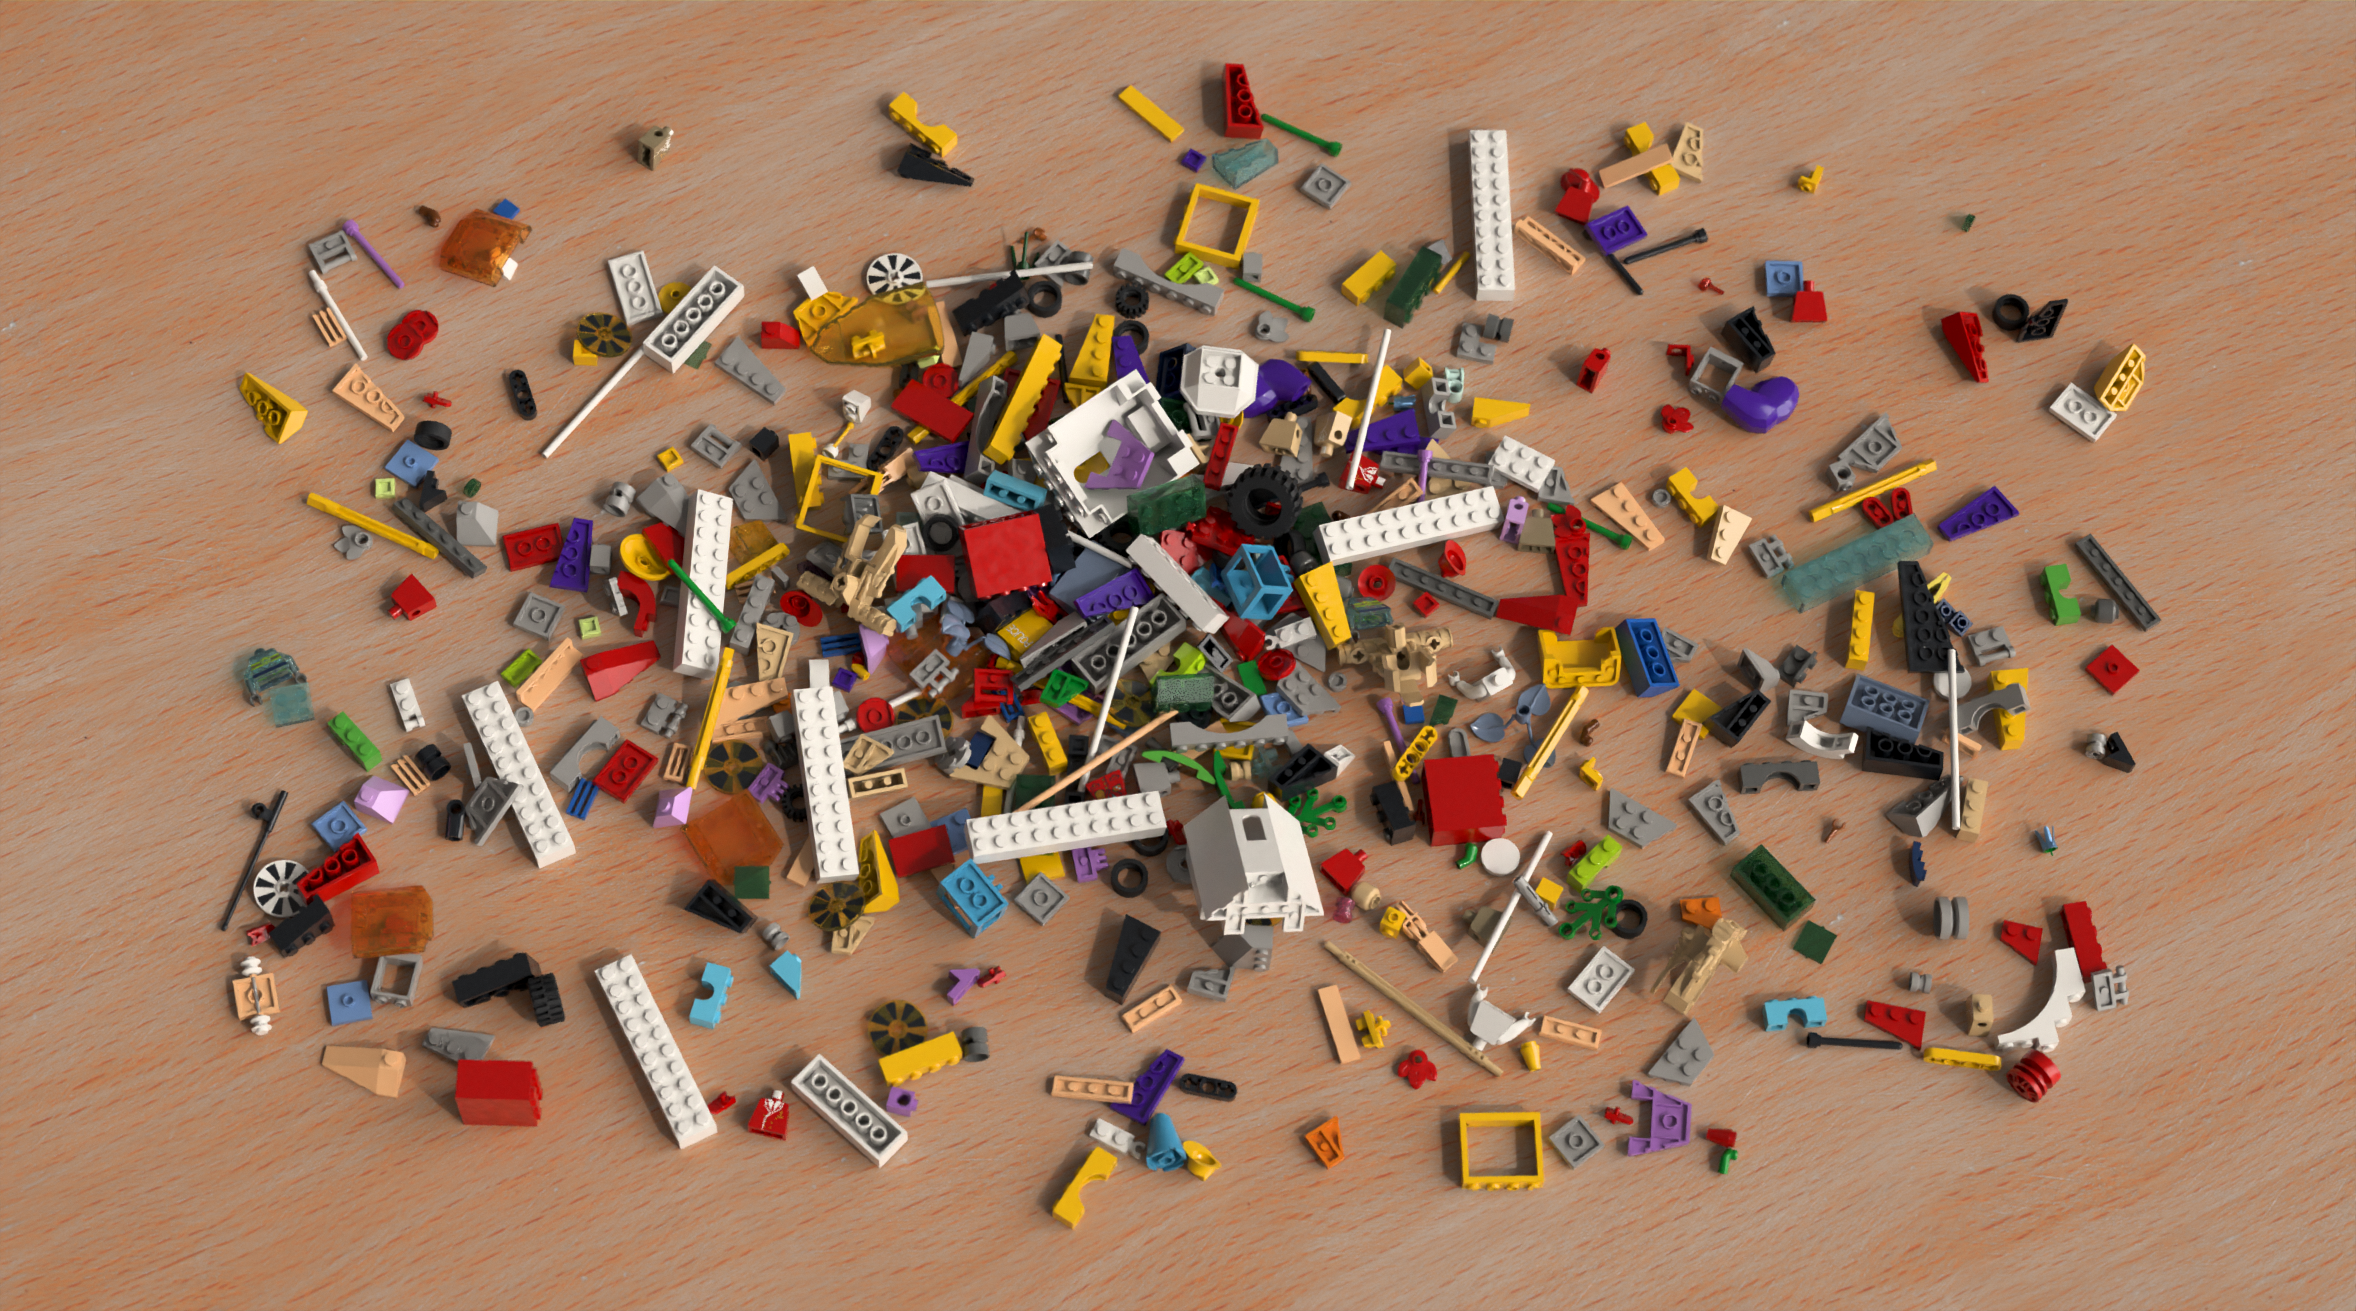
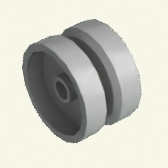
M1948 897L1935 898L1933 905V928L1937 940H1948L1951 935L1956 940L1968 937L1969 907L1966 897H1953L1951 902Z

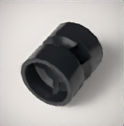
M435 744L425 746L414 758L421 769L425 768L424 773L430 781L441 779L451 769V764L444 756H441L442 753Z

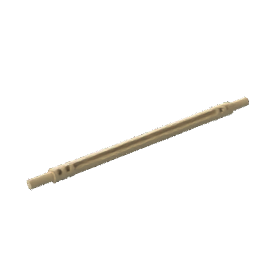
M1330 941L1325 945L1327 950L1340 958V962L1479 1066H1484L1497 1077L1503 1074L1504 1071L1489 1061V1057L1347 951L1343 952Z

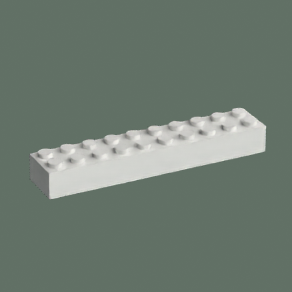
M1470 130L1468 158L1476 301H1513L1515 281L1506 130Z
M1490 486L1322 524L1315 529L1313 535L1323 565L1332 561L1333 566L1497 529L1505 520L1494 487Z
M698 489L689 497L682 570L723 614L733 499ZM682 580L673 672L709 680L716 674L719 663L720 622Z
M493 682L462 695L464 706L497 778L524 786L510 806L539 869L575 854L574 843L499 682Z
M832 686L794 689L790 700L816 884L854 881L859 875L833 689Z
M1159 791L968 819L965 822L964 832L970 858L975 864L1163 836L1167 826Z
M632 954L596 970V979L680 1150L717 1133L716 1123Z

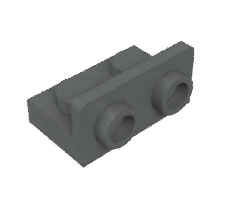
M1796 645L1778 669L1780 679L1793 688L1797 683L1802 684L1807 676L1806 671L1808 669L1812 670L1818 661L1815 659L1817 652L1814 651L1811 654Z

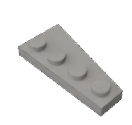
M739 337L731 343L715 362L717 368L774 406L786 393L784 386Z
M1297 417L1295 422L1302 429L1297 458L1282 456L1280 463L1282 471L1288 470L1291 473L1290 477L1297 479V486L1313 480L1311 417Z

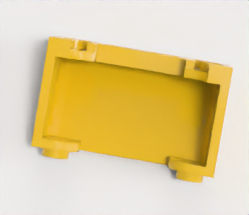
M1614 627L1598 629L1594 640L1557 641L1554 631L1538 630L1542 680L1547 688H1576L1582 685L1584 687L1611 686L1619 681L1621 652Z

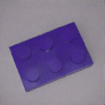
M1628 205L1593 220L1584 226L1603 256L1643 240L1648 235Z

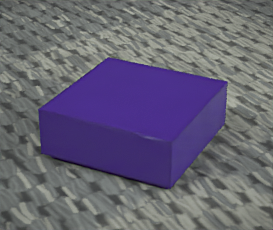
M1190 148L1181 161V165L1197 173L1206 161V156Z
M840 667L832 682V686L850 693L858 678V674Z

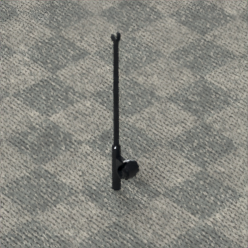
M281 790L273 810L267 809L262 803L254 804L250 810L252 818L264 820L267 824L226 920L221 927L222 931H226L228 928V924L266 839L274 828L289 794L286 791ZM256 810H260L261 814L256 815Z

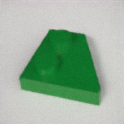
M1054 669L1039 702L1058 709L1086 690L1089 682Z

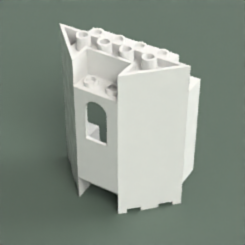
M1136 369L1025 443L1039 480L1044 478L1046 488L1049 491H1053L1056 496L1054 497L1055 501L1060 507L1063 506L1064 510L1061 512L1089 538L1200 464L1190 450V447L1193 446L1183 429L1179 432L1157 401L1161 396L1151 382L1146 384ZM1113 419L1122 424L1125 429L1131 432L1134 437L1154 453L1140 489L1088 490L1085 488L1086 483H1080L1074 478L1075 468L1099 451L1110 465L1108 469L1099 475L1107 477L1122 442L1107 436Z
M1265 793L1263 808L1229 809L1226 795H1224L1184 825L1187 839L1186 860L1200 920H1221L1224 935L1244 934L1245 919L1283 917V932L1303 931L1305 916L1324 915L1300 822Z

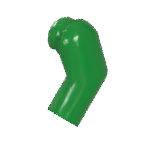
M1471 842L1464 846L1465 856L1456 861V865L1460 870L1476 860L1478 849Z
M1727 1148L1719 1160L1717 1173L1728 1174L1730 1160L1737 1159V1150Z

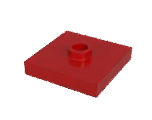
M2113 645L2108 647L2085 668V671L2112 696L2140 671Z

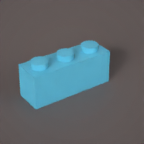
M994 470L987 478L983 495L1024 511H1029L1044 505L1048 489Z

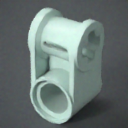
M1445 367L1444 379H1448L1451 395L1447 401L1455 404L1462 399L1464 368L1448 369V367Z

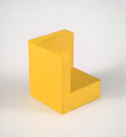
M574 340V365L597 366L598 348L583 347L580 340Z
M1417 357L1403 370L1404 380L1414 389L1419 390L1433 377L1432 367L1420 357Z
M1543 877L1535 892L1543 902H1547L1548 908L1553 911L1563 891V887Z

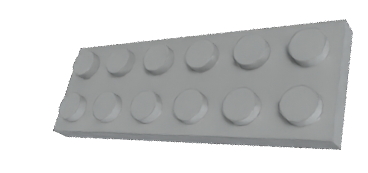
M939 715L863 734L894 751L892 756L865 773L947 752ZM860 735L840 740L843 761ZM844 770L845 779L856 776Z

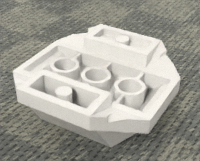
M1202 346L1184 355L1180 393L1192 406L1191 408L1196 414L1234 419L1242 410L1255 401L1258 364L1241 350Z

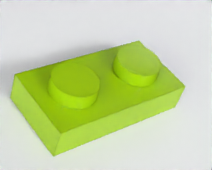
M1189 252L1164 274V278L1177 284H1184L1194 273L1203 267V262Z

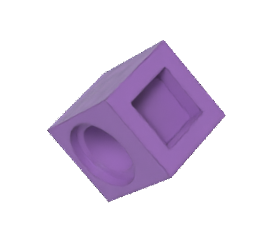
M891 1087L886 1105L887 1112L910 1117L912 1111H916L918 1100L915 1099V1092ZM905 1099L908 1103L906 1105H899L898 1101Z

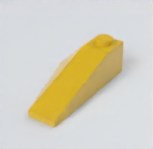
M245 372L239 388L249 406L254 407L257 412L256 417L265 425L264 430L267 435L278 444L283 443L302 427L308 410L296 400L249 372Z
M873 830L860 841L858 862L861 863L860 873L856 878L859 881V890L854 892V899L860 897L864 899V908L861 914L887 911L900 902L897 882L876 830Z

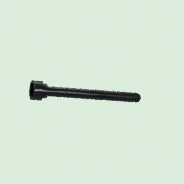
M1701 228L1695 230V233L1689 237L1626 257L1623 262L1628 265L1694 242L1702 244L1708 242V236L1705 229Z
M1584 229V231L1582 232L1584 238L1586 240L1593 241L1588 232ZM1612 253L1605 256L1636 294L1642 295L1643 289Z
M1322 472L1317 474L1315 480L1299 486L1302 492H1305L1315 487H1328L1330 482L1326 473ZM1275 498L1269 500L1268 502L1277 503L1280 500L1279 498ZM1267 502L1253 507L1259 510L1266 507Z
M1808 1032L1807 1048L1816 1049L1821 1045L1900 1050L1903 1047L1901 1042L1821 1037V1035L1815 1032Z

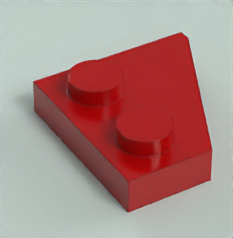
M2004 920L2000 941L2006 946H2010L2017 954L2025 956L2031 961L2032 965L2036 966L2043 928Z

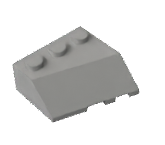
M1245 925L1244 934L1220 936L1217 939V943L1213 942L1211 944V949L1228 967L1254 969L1257 972H1264L1270 968L1273 948V926Z

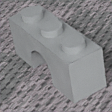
M1431 377L1421 387L1429 437L1447 439L1457 429L1454 412L1445 411V403L1451 396L1448 379Z

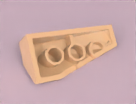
M326 1046L322 1066L354 1081L359 1086L369 1089L376 1095L397 1098L406 1059L403 1052L386 1049Z

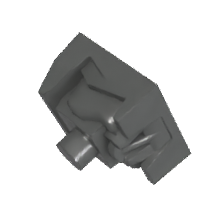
M849 494L840 498V501H845L844 514L841 518L842 523L846 526L844 535H851L856 521L865 514L881 518L878 495ZM879 520L870 529L869 535L883 532L882 520Z

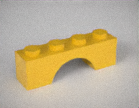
M905 92L901 93L889 104L890 118L894 122L900 123L905 131L915 135L920 143H925L934 154H938L943 158L957 145V134L945 124L939 126L922 124L916 118L917 102Z
M1646 122L1626 129L1623 140L1625 146L1630 148L1634 157L1648 151V148L1652 145L1654 135ZM1666 164L1643 173L1649 179L1652 190H1655L1658 196L1678 188L1680 177L1672 164Z
M1388 365L1382 368L1371 415L1378 406L1382 407L1389 397L1397 395L1402 389V378ZM1346 397L1333 408L1332 412L1339 411L1352 417L1349 430L1351 428L1355 429L1361 423L1367 399L1352 400Z
M1856 590L1852 598L1850 614L1851 632L1845 668L1864 671L1867 665L1875 596L1873 592Z
M1096 1146L1094 1151L1090 1150L1085 1157L1086 1163L1084 1166H1079L1074 1173L1075 1179L1073 1182H1068L1065 1186L1062 1198L1054 1202L1051 1208L1053 1209V1218L1073 1230L1084 1214V1206L1079 1199L1080 1190L1090 1181H1106L1117 1166L1118 1158L1099 1146Z

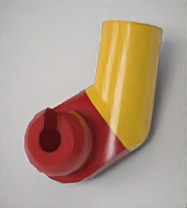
M856 652L852 658L851 669L865 681L869 678L870 673L864 669V654Z

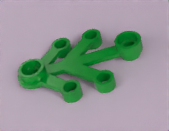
M1315 788L1307 791V800L1301 815L1295 817L1300 824L1303 822L1310 823L1307 827L1300 825L1302 833L1310 838H1314L1318 835L1317 826L1325 827L1327 830L1335 829L1336 820L1333 817L1323 819L1317 816L1331 810L1336 813L1344 812L1347 808V801L1343 796L1336 795L1332 798L1331 802L1312 810L1315 801L1319 798V793ZM1299 796L1289 799L1290 806L1287 812L1293 817L1296 810L1301 806V798Z
M1611 885L1605 891L1590 890L1589 888L1581 891V897L1585 902H1590L1593 898L1602 899L1598 903L1568 901L1565 908L1569 914H1575L1577 911L1587 912L1572 924L1568 922L1561 924L1559 927L1561 937L1565 940L1572 939L1576 931L1593 918L1589 936L1594 941L1599 940L1602 937L1600 931L1602 910L1606 906H1608V913L1604 918V923L1608 928H1614L1617 925L1615 918L1616 906L1624 897V893L1619 886ZM1586 893H1590V896L1584 897ZM1613 894H1617L1616 897L1611 898ZM1575 905L1574 909H1569L1570 906ZM1610 919L1614 920L1611 924H1608ZM1567 931H1571L1570 934L1565 935ZM1594 932H1598L1596 936H1592Z

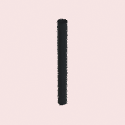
M1056 334L1055 341L1062 345L1058 365L1063 402L1069 403L1064 390L1065 383H1068L1063 339L1061 334Z

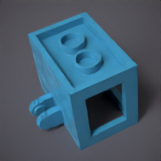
M1241 544L1220 574L1240 618L1272 620L1293 591L1291 583L1294 582V577L1288 574L1290 572L1289 566L1281 564L1273 546ZM1249 553H1261V555L1253 563ZM1241 558H1243L1248 571L1234 570Z
M970 858L940 882L936 895L974 939L1004 916L1009 903L999 892L1003 886L1001 884L996 886L992 884L995 876L992 874L987 878ZM945 893H947L951 897V899L956 903V905L971 921V927L959 914V912L954 908V906L949 902V900L945 897Z

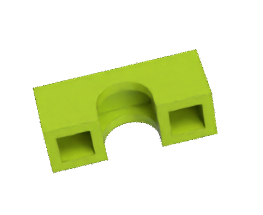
M1186 642L1173 655L1176 666L1179 669L1171 673L1160 669L1148 682L1152 693L1168 703L1178 697L1180 691L1192 681V678L1206 664L1203 653Z
M1608 834L1568 873L1566 882L1581 894V891L1594 881L1596 875L1604 867L1607 869L1620 856L1622 846Z

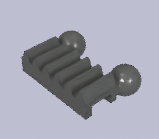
M793 739L791 744L786 742L785 747L780 745L779 748L774 740H767L763 744V751L767 755H771L772 760L775 761L779 769L785 770L799 763L796 739Z

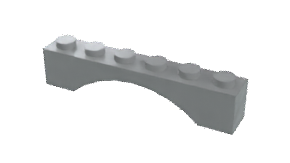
M1122 248L1113 265V275H1116L1117 278L1135 283L1136 286L1140 284L1155 294H1162L1172 301L1181 302L1185 306L1198 309L1206 315L1215 316L1224 297V289L1209 283L1185 285L1168 281L1150 270L1139 254Z
M995 375L979 383L964 478L977 486L987 482V478L994 471L995 461L982 452L991 436L996 416L1006 399L1008 387L1007 382Z
M1286 714L1266 715L1251 728L1234 733L1206 731L1191 722L1170 723L1169 725L1171 751H1176V753H1185L1188 750L1194 749L1201 752L1207 750V748L1223 750L1230 746H1234V748H1244L1246 745L1261 747L1266 743L1282 745L1288 741L1289 736Z

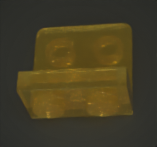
M760 520L735 526L730 531L729 550L741 566L779 544L766 525Z

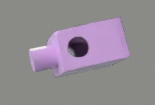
M1515 496L1514 499H1510L1499 540L1518 545L1529 505L1525 502L1524 497ZM1511 522L1516 523L1517 526L1513 527L1510 524Z

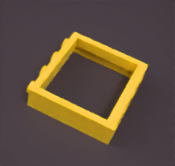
M1196 183L1195 188L1189 192L1188 199L1190 202L1184 207V220L1180 219L1179 235H1175L1173 240L1175 253L1185 256L1191 252L1199 260L1239 270L1259 210L1260 200ZM1198 196L1249 210L1234 254L1184 241Z
M817 455V459L813 458L810 469L813 470L811 477L807 476L804 485L807 488L806 495L802 494L800 498L801 512L796 513L793 524H796L795 529L845 543L849 538L803 525L821 463L874 479L870 492L872 495H878L884 474Z
M1540 1112L1459 1113L1458 1134L1462 1189L1497 1191L1499 1188H1507L1509 1191H1516L1519 1188H1527L1528 1190L1542 1188L1544 1184ZM1466 1127H1534L1537 1176L1469 1177Z

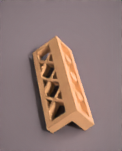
M1528 216L1524 221L1520 219L1516 223L1514 233L1569 274L1572 275L1585 262L1586 258L1531 217Z
M567 637L516 691L518 702L524 707H528L534 712L580 663V660L584 658V655L573 647L571 639Z

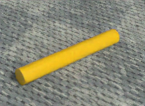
M1465 251L1432 289L1435 294L1440 293L1471 256L1469 252Z

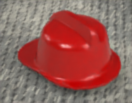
M1570 168L1568 172L1563 174L1560 179V185L1565 192L1570 186L1578 189L1581 180H1585L1591 183L1588 193L1594 195L1593 203L1599 199V187L1590 179L1589 174L1585 170Z
M1453 540L1446 541L1445 550L1438 559L1441 577L1443 578L1447 576L1450 578L1458 575L1464 576L1466 573L1465 554L1458 543Z
M796 589L782 595L780 599L781 609L785 613L795 616L798 623L806 627H814L821 622L823 618L822 610L812 600L810 594L802 589Z

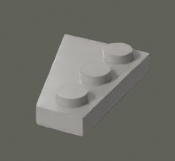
M1719 779L1688 799L1690 806L1724 846L1740 835V830L1733 813L1730 811Z
M431 1028L422 1043V1047L457 1064L458 1059L483 1060L495 1040V1035Z

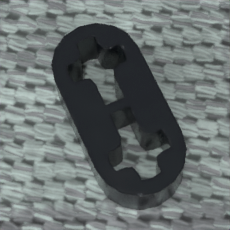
M908 357L902 363L899 377V388L901 391L906 387L907 378H910V381L912 379L917 381L919 365L916 358ZM910 364H913L911 372H908V367Z

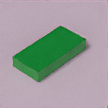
M1253 660L1237 665V671L1243 686L1255 693L1257 699H1259V696L1266 695L1267 691L1256 661Z

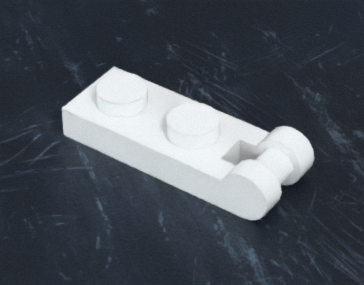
M409 678L390 684L406 731H412V728L418 726L420 728L426 726ZM416 716L417 719L409 721V718Z

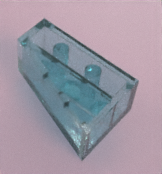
M1267 138L1245 144V147L1236 150L1234 148L1228 149V152L1219 155L1218 153L1212 154L1213 169L1234 190L1279 163L1278 149Z

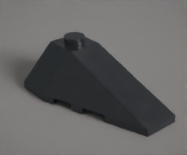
M912 143L909 144L897 170L906 179L912 178L914 180L971 187L975 180L957 168L952 167L950 169L946 161L942 159L935 160L931 157L932 153Z
M2068 299L2049 301L2034 311L2020 330L2016 339L2017 343L2053 338L2068 304Z

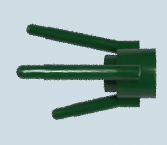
M1025 232L1022 261L1018 265L1016 263L1014 246L1010 247L1013 270L1034 268L1033 265L1040 256V253L1037 252L1031 267L1026 262L1028 232ZM1026 276V277H1019V278H1020V280H1028L1030 277H1033V276Z

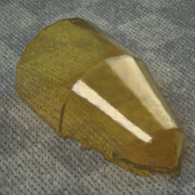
M922 281L868 296L859 305L851 307L842 316L839 315L822 326L817 332L818 335L812 346L810 345L809 347L811 353L828 365L891 369L942 355L944 352V334L935 300L929 288ZM871 330L884 334L886 348L876 352L877 357L875 359H872L870 355L856 360L853 358L850 341L852 337L859 336L863 339L867 337L866 334Z

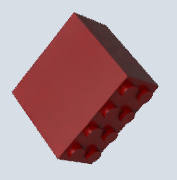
M1029 510L958 526L971 594L975 597L986 600L992 598L994 594L1004 596L1010 594L1011 590L1018 589V592L1029 590V586L1043 587L1048 585L1047 582L1052 581L1039 513Z
M1494 754L1424 760L1421 781L1431 847L1467 844L1469 842H1489L1492 839L1501 838L1502 834L1505 833L1507 818L1506 814L1502 813L1504 798L1500 796L1499 792L1502 789L1501 779H1497L1499 764L1498 760L1495 761Z
M458 1059L455 1100L464 1125L537 1127V1120H541L542 1115L539 1101L543 1100V1089L541 1088L537 1068H534L533 1061Z

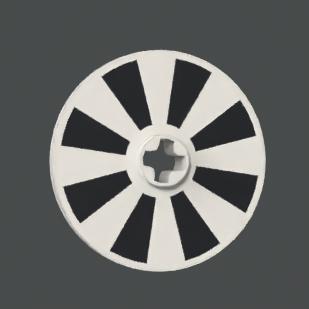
M898 253L886 254L876 259L870 265L867 272V285L870 292L880 301L890 304L903 303L909 297H914L919 292L922 286V271L919 265L906 255ZM891 277H898V279H895L894 281L891 280Z
M279 860L265 866L258 873L254 882V897L259 907L267 914L277 918L296 916L299 913L298 909L302 905L306 908V905L299 896L296 884L309 874V871L301 864L290 860ZM280 886H288V892H280Z

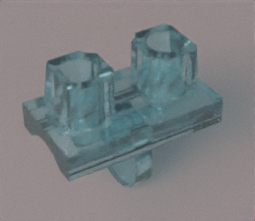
M1264 746L1258 748V759L1252 761L1254 766L1251 768L1252 775L1258 774L1260 779L1266 775L1268 780L1270 776L1282 767V764L1272 766L1271 762L1278 760L1275 748L1265 750Z

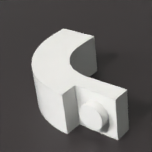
M1805 720L1791 722L1786 740L1807 753L1824 758L1843 759L1845 754L1854 753L1859 736L1854 732L1828 734L1817 730Z

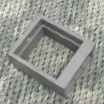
M1710 346L1691 378L1688 390L1695 395L1708 399L1713 404L1721 406L1725 395L1738 378L1743 363ZM1708 363L1732 375L1722 393L1698 382Z
M382 948L370 992L372 999L379 1004H386L388 1002L394 1003L398 1007H412L423 966L422 956ZM387 964L414 968L407 996L380 992Z

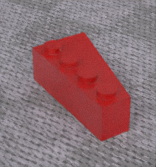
M1225 63L1222 72L1224 137L1260 139L1264 126L1260 121V114L1258 108L1256 109L1254 96L1251 93L1250 83L1243 64Z
M356 833L350 842L344 843L337 853L332 857L326 858L319 868L313 869L296 884L299 896L306 907L314 901L312 897L315 894H318L322 901L325 902L379 874V868L371 851L359 833Z

